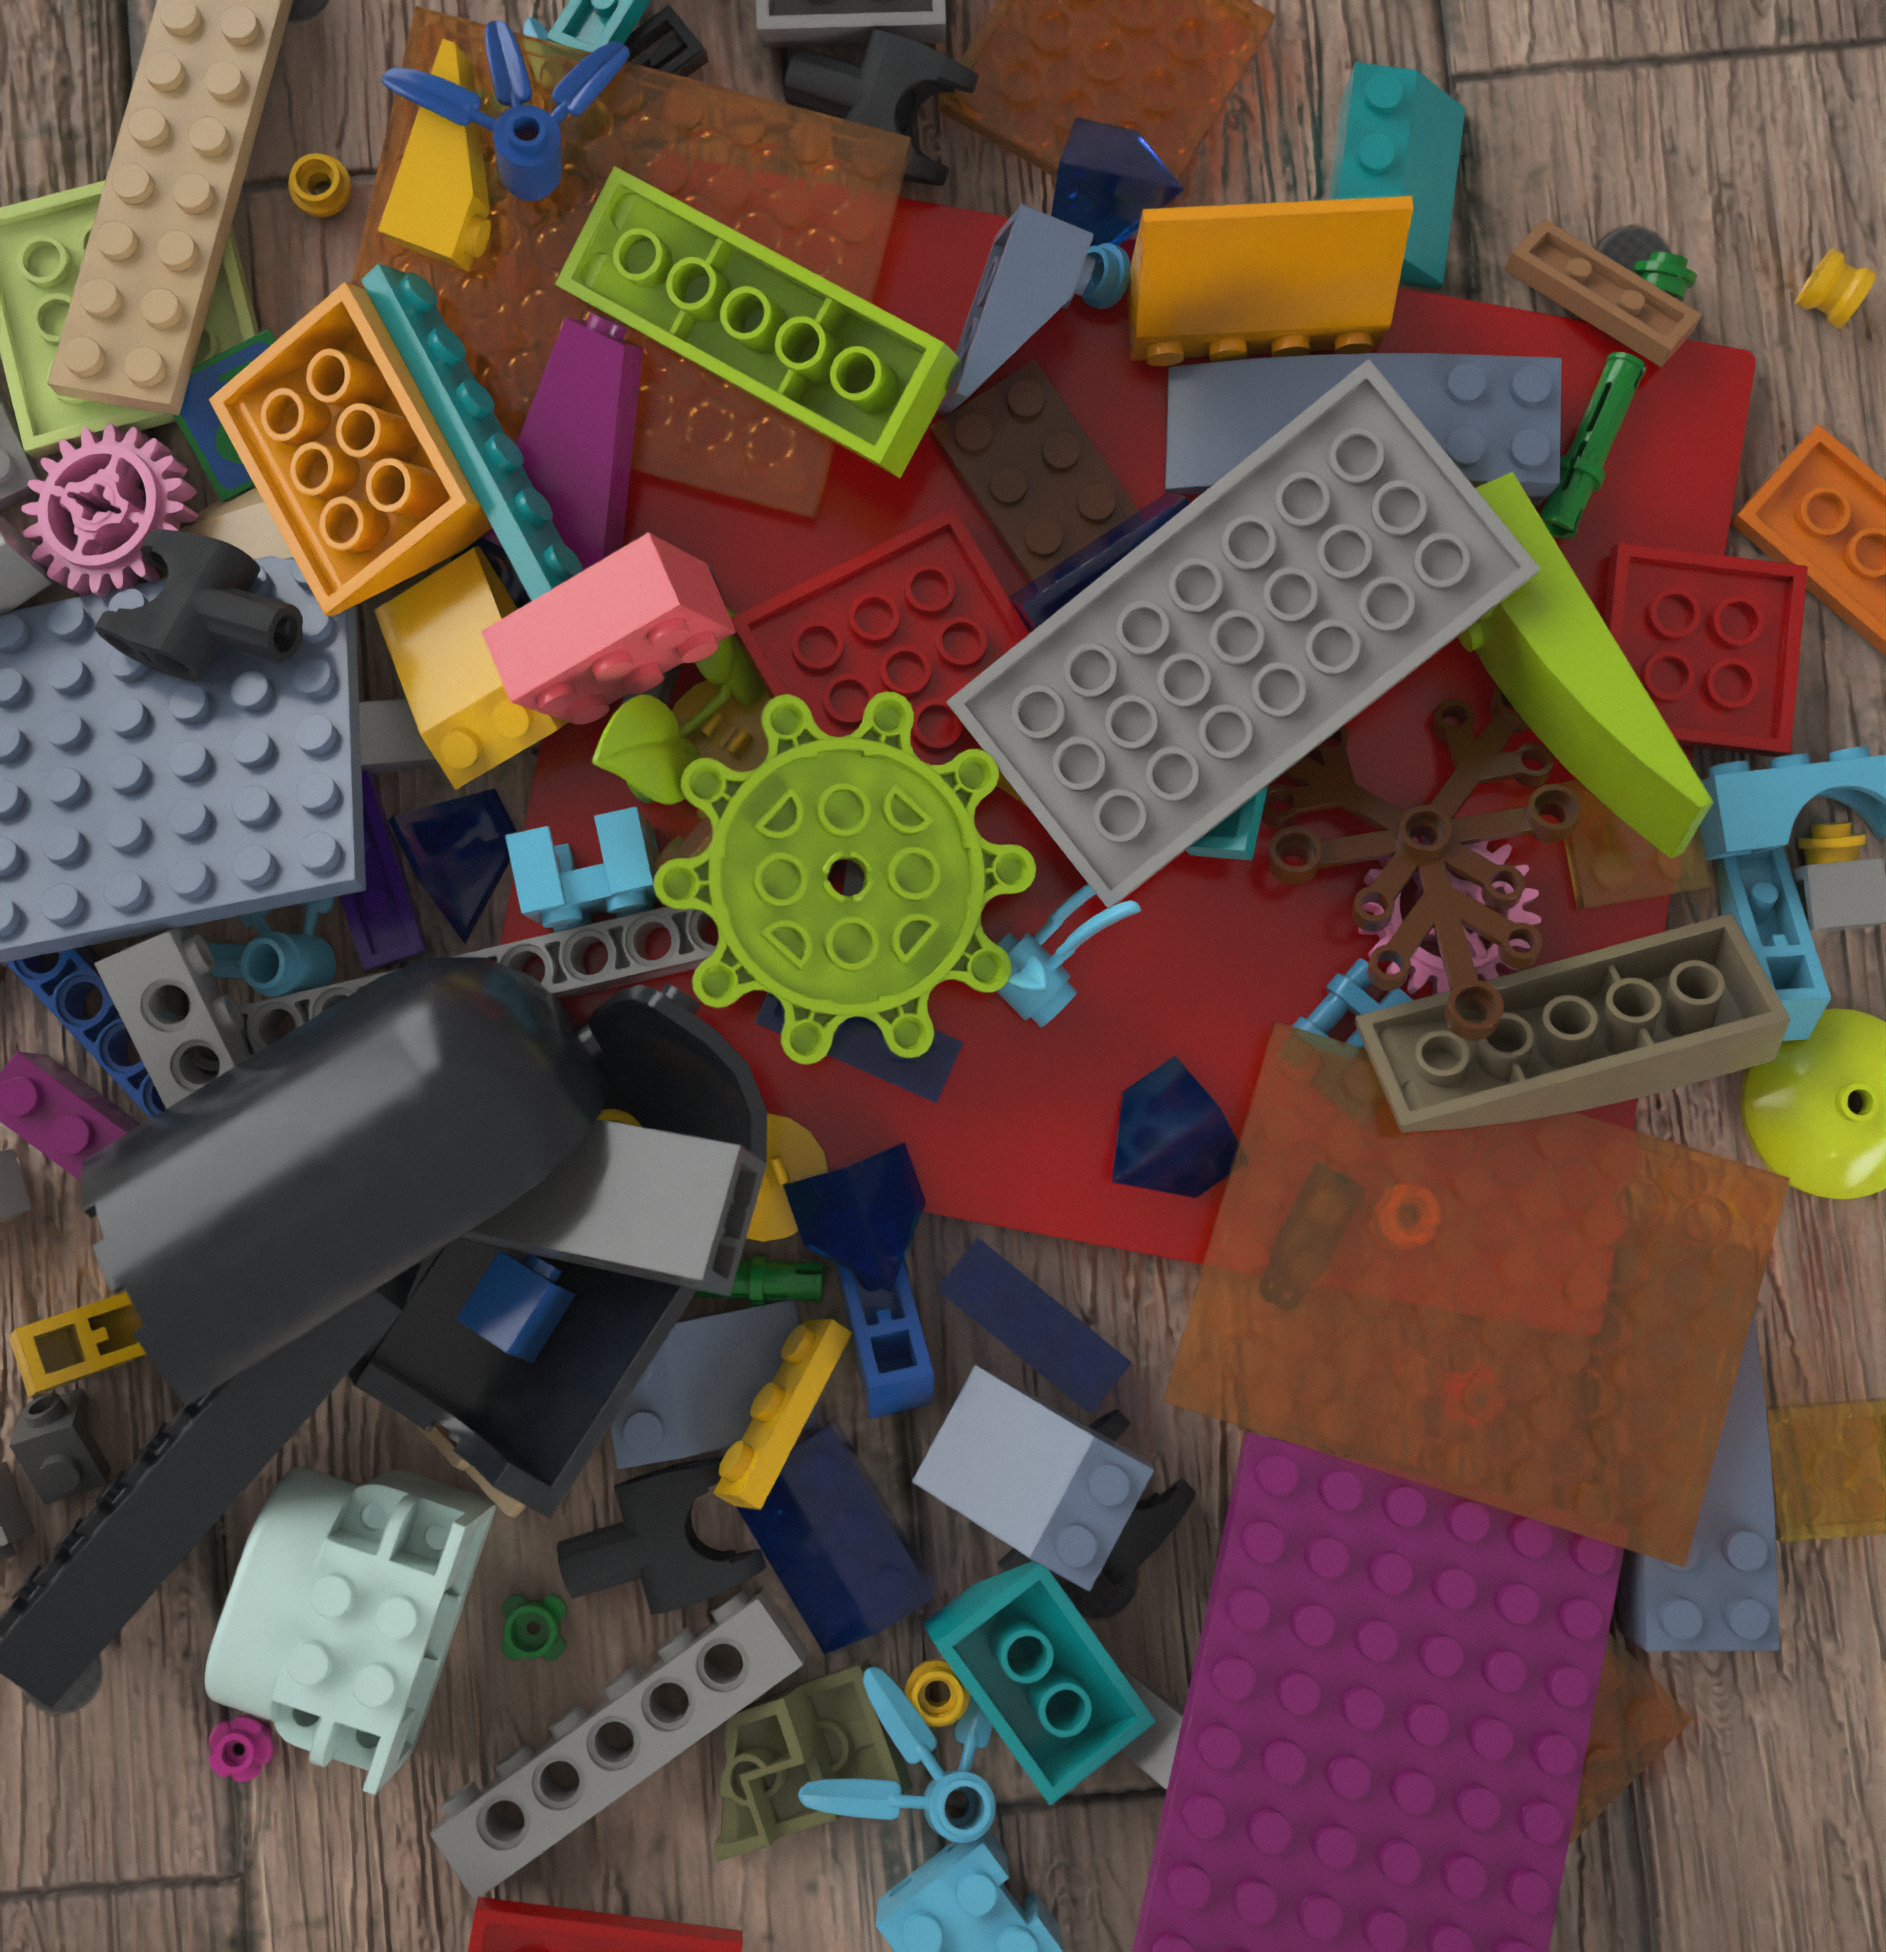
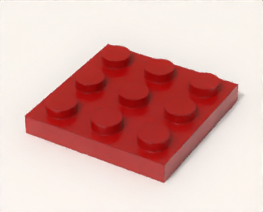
M1620 542L1611 549L1604 623L1679 745L1778 758L1791 753L1808 566Z

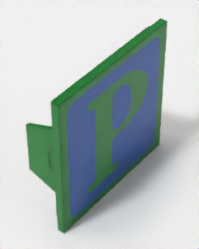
M269 328L192 367L180 415H173L222 502L255 485L212 407L209 398L276 341Z

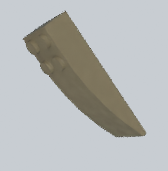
M1732 913L1484 981L1499 991L1503 999L1504 1010L1496 1030L1489 1037L1481 1040L1460 1038L1447 1026L1444 1012L1451 990L1355 1016V1025L1401 1133L1470 1128L1526 1121L1588 1110L1657 1094L1772 1062L1776 1059L1790 1021L1787 1011ZM1465 1009L1460 1012L1461 1017L1469 1022L1481 1023L1483 1021L1481 1014L1475 1010Z

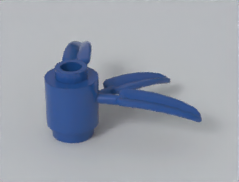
M501 20L490 21L485 26V47L490 76L497 101L501 105L510 106V109L502 113L497 120L479 111L481 106L480 97L460 85L410 68L394 67L385 72L382 77V83L396 94L457 125L467 126L474 122L493 132L496 167L500 182L519 199L538 201L551 194L562 178L561 134L558 125L568 114L580 115L590 106L629 58V48L620 42L612 41L585 57L554 88L552 99L558 106L549 114L539 107L522 105L530 101L532 89L520 48L506 22Z

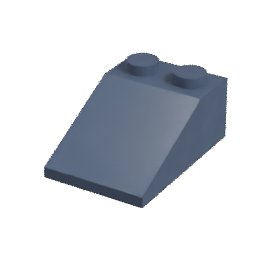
M1024 204L1017 208L995 235L955 354L963 363L935 414L943 417L949 415L1061 307L1067 309L1074 294L1081 296L1084 293L1095 265V258L1087 255L1094 236L1093 233Z
M782 1300L765 1303L764 1306L754 1305L679 1319L610 1426L617 1469L685 1458L731 1447L735 1442L740 1441L753 1418L750 1415V1409L756 1395L767 1383L773 1381L784 1360L781 1357L784 1342L789 1334L797 1326L801 1325L797 1301ZM815 1406L802 1430L818 1426Z
M975 1364L915 1473L912 1482L1030 1559L1090 1592L1154 1469L1146 1458Z

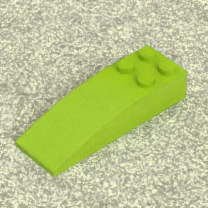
M616 166L613 167L555 282V285L898 478H901L963 363L944 342Z
M1511 472L1476 487L1475 489L1541 569L1524 585L1458 636L1461 644L1468 652L1475 650L1489 675L1516 712L1522 717V720L1575 778L1617 817L1670 859L1683 854L1712 806L1713 800L1515 474Z

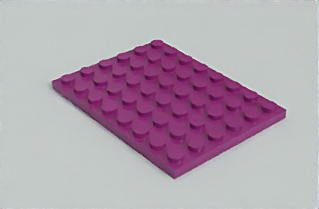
M1245 1432L1132 1952H1548L1629 1526Z

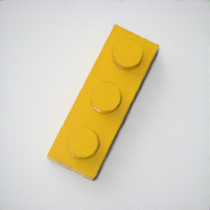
M833 1319L804 1320L803 1324L797 1326L789 1334L781 1350V1357L784 1360L773 1381L767 1383L758 1392L752 1403L750 1415L753 1418L740 1441L735 1442L728 1449L719 1467L721 1479L713 1494L733 1506L761 1510L853 1332Z

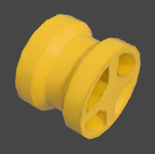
M1831 248L1804 284L1795 304L1804 310L1816 308L1826 315L1828 324L1840 329L1866 297L1877 277V273L1868 267L1859 269L1852 267L1846 263L1844 253Z

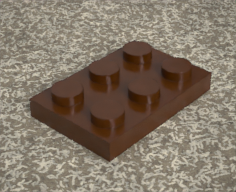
M1035 359L930 426V436L1033 588L1138 521L1140 513Z

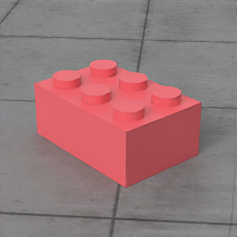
M648 532L481 632L511 703L581 725L602 718L609 712V704L623 696L643 693L658 686L664 679V673L683 662H698L711 656L718 650V642L736 633V630L708 565Z

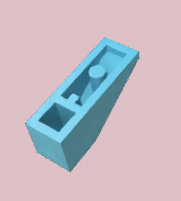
M1783 846L1760 854L1716 859L1721 916L1732 913L1790 1017L1782 1041L1808 1039L1828 1005L1831 995Z

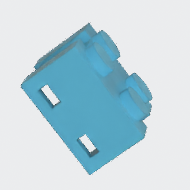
M637 807L594 816L604 864L575 870L570 844L554 846L549 826L505 835L521 914L542 925L544 928L553 927L555 933L592 924L591 915L608 912L616 913L617 918L654 910V903L661 902L655 894L653 885L655 875L660 866H662L654 826Z
M990 1830L972 1842L956 1843L952 1841L882 1895L877 1902L875 1926L894 1952H1064L1060 1925L1036 1892L1033 1891L1024 1898L1025 1908L1022 1909L1003 1884L1009 1879L1007 1853Z

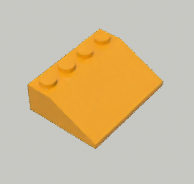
M1413 196L1143 209L1130 267L1129 285L1126 289L1130 360H1146L1149 365L1162 367L1178 364L1187 357L1209 356L1212 362L1243 360L1247 357V354L1272 353V357L1308 355L1310 351L1335 350V354L1369 353L1373 348H1379L1392 322L1413 214Z
M344 282L209 398L234 448L326 616L333 617L458 554L492 528L366 289Z

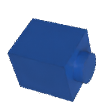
M499 1250L456 1320L504 1352L534 1363L576 1294L556 1282L562 1271L543 1258L527 1253L521 1261Z

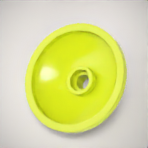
M1838 1008L1825 1009L1808 1039L1782 1041L1775 1061L1745 1069L1740 1090V1110L1746 1136L1754 1152L1766 1168L1790 1187L1812 1196L1831 1199L1859 1198L1886 1189L1885 1021L1861 1011ZM1853 1091H1856L1863 1101L1862 1109L1857 1114L1849 1109L1847 1103L1848 1097Z

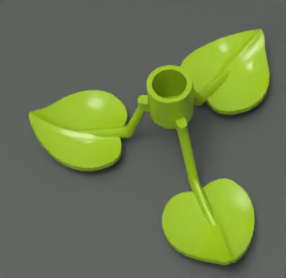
M726 607L730 618L736 616L732 610ZM734 634L718 642L719 648L714 654L701 661L694 662L708 681L718 685L717 693L712 700L679 728L672 711L657 698L641 694L629 699L618 708L608 722L598 743L592 763L626 780L634 796L644 803L650 804L657 801L662 804L672 805L685 799L681 790L682 774L692 761L701 758L696 746L686 738L725 705L730 699L731 694L739 702L749 706L757 703L765 690ZM833 864L830 867L829 874L832 871Z

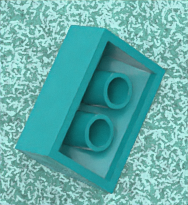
M1355 62L1341 100L1328 200L1413 196V214L1399 284L1441 289L1444 282L1465 107L1418 70Z
M1034 1560L973 1584L922 1623L934 1645L1050 1806L1156 1723L1152 1714L1049 1569Z

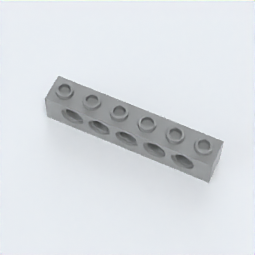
M189 926L174 928L94 963L166 1109L251 1057L250 1051L240 1031L244 1030L242 1014L230 995L225 994L222 996L211 974V971L215 970L212 952L202 936L199 934L192 935ZM168 985L178 986L188 995L190 1011L187 1016L176 1015L166 1006L164 992ZM196 1046L208 1047L216 1053L220 1062L218 1075H207L197 1068L193 1058Z
M764 1586L749 1597L743 1588L731 1594L710 1612L715 1619L710 1625L694 1635L689 1627L681 1630L657 1649V1653L662 1658L643 1673H640L635 1665L628 1668L603 1688L604 1693L608 1697L588 1712L582 1704L572 1708L548 1728L553 1735L551 1739L534 1751L528 1742L524 1743L494 1767L499 1774L498 1777L481 1789H478L474 1781H472L440 1805L445 1815L429 1835L474 1902L478 1899V1896L482 1897L804 1665L807 1654L806 1647ZM717 1644H730L740 1652L743 1665L732 1672L721 1671L712 1664L709 1657V1649ZM663 1683L678 1684L687 1693L689 1704L680 1710L665 1708L657 1699L656 1687ZM609 1722L625 1724L633 1734L634 1744L628 1748H615L611 1746L603 1736L602 1726ZM555 1761H564L571 1764L578 1772L579 1784L572 1787H564L557 1784L550 1775L549 1764ZM502 1800L516 1803L523 1811L525 1822L520 1825L504 1823L496 1813L495 1803Z

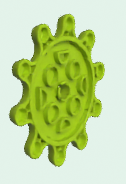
M886 691L875 695L868 702L858 729L844 737L829 736L821 731L815 724L806 703L797 696L785 694L771 699L763 709L761 717L762 727L768 740V753L766 760L760 767L749 772H738L729 769L721 762L712 758H700L692 761L684 769L681 777L682 793L689 803L703 811L709 818L713 829L712 841L708 849L699 856L667 861L660 866L654 878L655 894L662 904L671 909L703 911L712 917L717 925L719 934L717 948L710 957L697 967L692 978L693 991L697 998L707 1006L720 1008L734 1003L743 994L752 990H763L773 994L781 1002L784 1009L785 1022L781 1032L783 1051L790 1060L798 1064H813L825 1057L831 1047L833 1034L838 1025L846 1019L855 1016L868 1018L876 1023L882 1031L885 1043L890 1051L897 1056L904 1058L919 1057L929 1049L934 1038V1029L928 1015L927 1001L930 992L937 984L944 980L954 979L964 982L979 992L992 993L1001 989L1009 981L1012 973L1008 954L1000 946L990 941L984 934L981 926V912L985 904L992 897L1001 894H1016L1027 889L1035 878L1036 865L1034 858L1028 850L1018 845H996L989 843L980 836L975 828V809L981 799L991 793L996 787L999 778L998 766L992 756L979 749H968L943 765H930L921 761L914 754L910 745V732L914 719L911 704L904 696L896 692ZM837 860H851L861 868L864 875V883L858 894L846 897L837 893L832 888L827 875L831 865Z

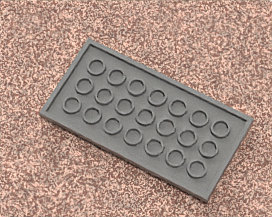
M1368 359L947 700L946 703L982 749L994 758L1000 772L1109 909L1131 894L1524 585L1541 568L1376 366Z

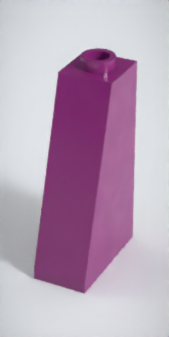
M595 312L590 313L587 321L565 317L516 444L522 453V466L534 489L550 505L553 513L551 520L564 545L569 547L579 559L582 571L623 548L643 347L624 339L628 329L626 326ZM493 528L481 536L503 547Z

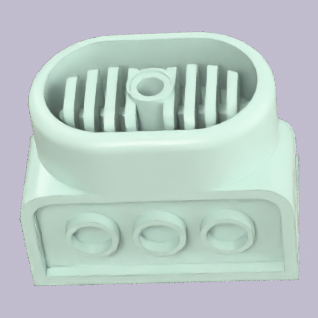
M297 1467L290 1470L279 1480L268 1496L246 1542L210 1647L205 1670V1689L207 1695L214 1702L273 1721L275 1729L283 1740L296 1747L311 1751L309 1760L312 1764L325 1767L335 1759L369 1771L362 1791L376 1795L415 1751L497 1505L489 1498L408 1471L393 1470L383 1473L363 1485H358L306 1467Z

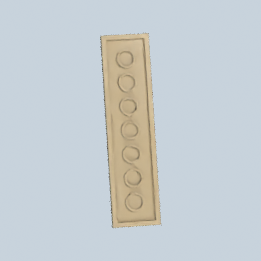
M157 0L47 382L57 395L180 415L293 0Z

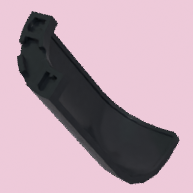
M429 957L376 978L83 1161L80 1177L82 1210L91 1218L97 1216L104 1238L94 1244L92 1248L112 1293H119L125 1289L145 1324L133 1332L136 1339L186 1406L494 1216L544 1180L582 1142L603 1111L608 1089L604 1060L610 1057L609 1050L597 1030L590 1023L581 1028L570 1011L533 976L484 957Z
M668 983L662 992L643 985L625 988L599 1006L580 1026L582 1028L590 1023L597 1030L610 1053V1057L604 1060L608 1089L603 1110L617 1109L633 1116L643 1128L741 1145L767 1164V1110L751 1068L741 1055L711 1025L695 1015L701 1004L692 997ZM455 1239L418 1262L421 1267L403 1311L352 1367L347 1375L355 1387L397 1411L423 1430L431 1432L437 1422L451 1432L448 1437L457 1443L453 1451L473 1466L492 1487L551 1519L698 1289L539 1256L562 1271L556 1282L576 1294L534 1363L504 1352L456 1320L499 1250L521 1261L527 1253Z

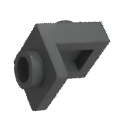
M82 1388L61 1395L57 1393L45 1394L29 1403L20 1413L9 1445L45 1505L97 1488L108 1482L111 1467L83 1420L89 1399Z

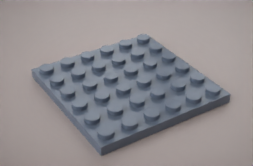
M267 556L254 559L260 567V572L249 593L292 604L300 610L303 616V637L299 648L291 659H285L278 663L219 646L202 678L196 682L158 672L133 660L107 643L95 631V626L104 611L117 612L119 608L133 609L146 605L162 591L167 578L156 580L153 583L133 585L132 589H124L122 591L113 589L109 591L106 597L89 594L10 611L8 614L0 617V963L366 890L356 606L333 617L326 616L294 558L283 560L275 556Z

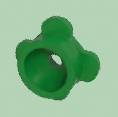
M522 1594L511 1595L502 1606V1614L507 1618L504 1625V1639L501 1641L503 1654L510 1660H519L520 1658L533 1659L540 1656L547 1661L558 1659L566 1648V1642L561 1636V1619L567 1613L565 1601L555 1594L548 1595L544 1600H527ZM532 1621L537 1622L540 1626L539 1632H530L528 1624Z

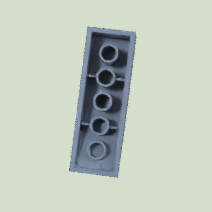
M1361 353L1244 359L1169 367L1164 493L1203 494L1361 364L1370 359L1474 488L1513 472L1533 506H1540L1560 484L1561 358L1440 353Z
M1742 1245L1614 1246L1611 1276L1619 1524L1629 1526L1620 1570L1622 1635L1645 1651H1780L1775 1509L1770 1441L1756 1325Z

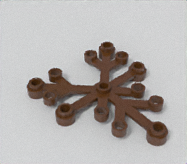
M1496 686L1490 705L1492 720L1477 740H1475L1472 730L1474 712L1466 702L1450 699L1442 702L1437 707L1432 724L1433 732L1437 738L1447 743L1455 771L1430 805L1414 806L1404 812L1356 785L1346 751L1349 735L1347 729L1343 726L1330 736L1337 740L1338 745L1326 747L1320 744L1310 752L1311 757L1316 761L1305 756L1283 773L1303 786L1290 787L1284 784H1276L1267 788L1261 816L1262 821L1267 826L1281 829L1273 836L1270 842L1268 867L1275 878L1289 885H1298L1310 881L1319 869L1392 857L1374 883L1360 890L1355 897L1352 918L1356 925L1363 930L1376 932L1388 926L1392 918L1395 899L1417 870L1423 894L1386 945L1376 948L1371 954L1367 969L1368 978L1374 986L1382 990H1395L1405 983L1410 970V959L1433 928L1451 990L1444 1012L1445 1021L1455 1035L1466 1040H1481L1489 1037L1499 1024L1504 1010V1003L1501 994L1494 986L1478 980L1463 926L1498 945V954L1501 960L1506 965L1517 969L1527 968L1535 963L1542 948L1543 939L1540 932L1534 926L1527 923H1515L1452 887L1446 868L1481 887V896L1484 902L1491 908L1497 910L1511 909L1518 904L1525 887L1522 873L1510 865H1497L1464 845L1530 834L1542 842H1559L1568 838L1574 832L1582 812L1581 801L1573 790L1560 784L1543 785L1548 780L1554 765V756L1545 745L1527 743L1522 745L1517 751L1501 753L1515 733H1521L1530 730V728L1522 720L1519 713L1507 708L1512 705L1498 686ZM1449 716L1457 717L1463 722V725H1448L1443 718ZM1535 760L1542 765L1543 769H1528L1522 761ZM1515 779L1523 786L1538 787L1531 794L1526 807L1454 819L1479 784ZM1274 801H1282L1287 803L1290 809L1285 812H1276L1269 807V804ZM1341 807L1382 831L1320 841L1318 836L1311 830L1291 825L1296 821L1298 814ZM1545 814L1555 816L1560 823H1549L1540 816ZM1422 835L1429 838L1433 844H1418L1411 838ZM1295 856L1303 860L1305 865L1298 867L1290 866L1282 860L1286 857ZM1497 881L1506 882L1512 886L1514 892L1509 894L1499 893L1493 888L1492 883ZM1369 902L1377 903L1385 912L1380 915H1370L1363 910L1362 905ZM1522 939L1530 945L1531 951L1518 952L1510 946L1509 941ZM1385 960L1392 961L1399 966L1401 971L1396 974H1386L1378 968L1377 964ZM1465 1009L1475 1010L1481 1014L1483 1021L1481 1023L1469 1022L1461 1017L1460 1012Z

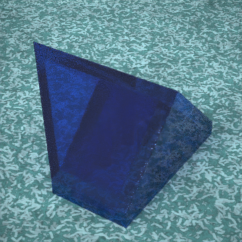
M1076 117L1059 161L1051 216L1093 233L1094 236L1090 247L1104 243L1119 246L1139 229L1143 209L1163 208L1181 193L1184 188L1137 130Z
M495 788L395 814L388 820L417 879L465 944L510 862L505 835L518 833Z
M1173 1056L1122 1092L1111 1182L1197 1198L1249 1162L1220 1106L1176 1056Z
M901 1142L783 1184L804 1247L890 1293L926 1204L906 1143Z

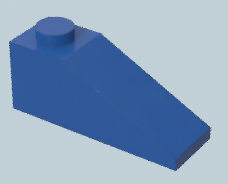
M871 1203L825 1213L848 1330L853 1332L850 1339L869 1419L933 1405L934 1372L889 1206Z

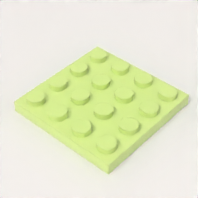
M105 180L0 208V355L23 448L34 459L61 452L59 442L62 439L76 448L81 447V433L84 428L90 429L92 433L103 438V432L107 424H113L124 433H127L131 427L141 431L176 421L172 414L60 396L47 384ZM232 225L193 367L259 334Z

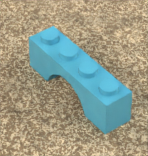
M1862 746L1831 752L1828 754L1829 762L1810 764L1809 754H1795L1769 760V769L1750 771L1748 761L1729 762L1709 767V778L1701 782L1713 800V804L1694 834L1698 861L1760 854L1788 845L1793 823L1798 813L1813 797L1830 798L1849 806L1865 820L1876 839L1886 838V755L1870 756L1869 747Z

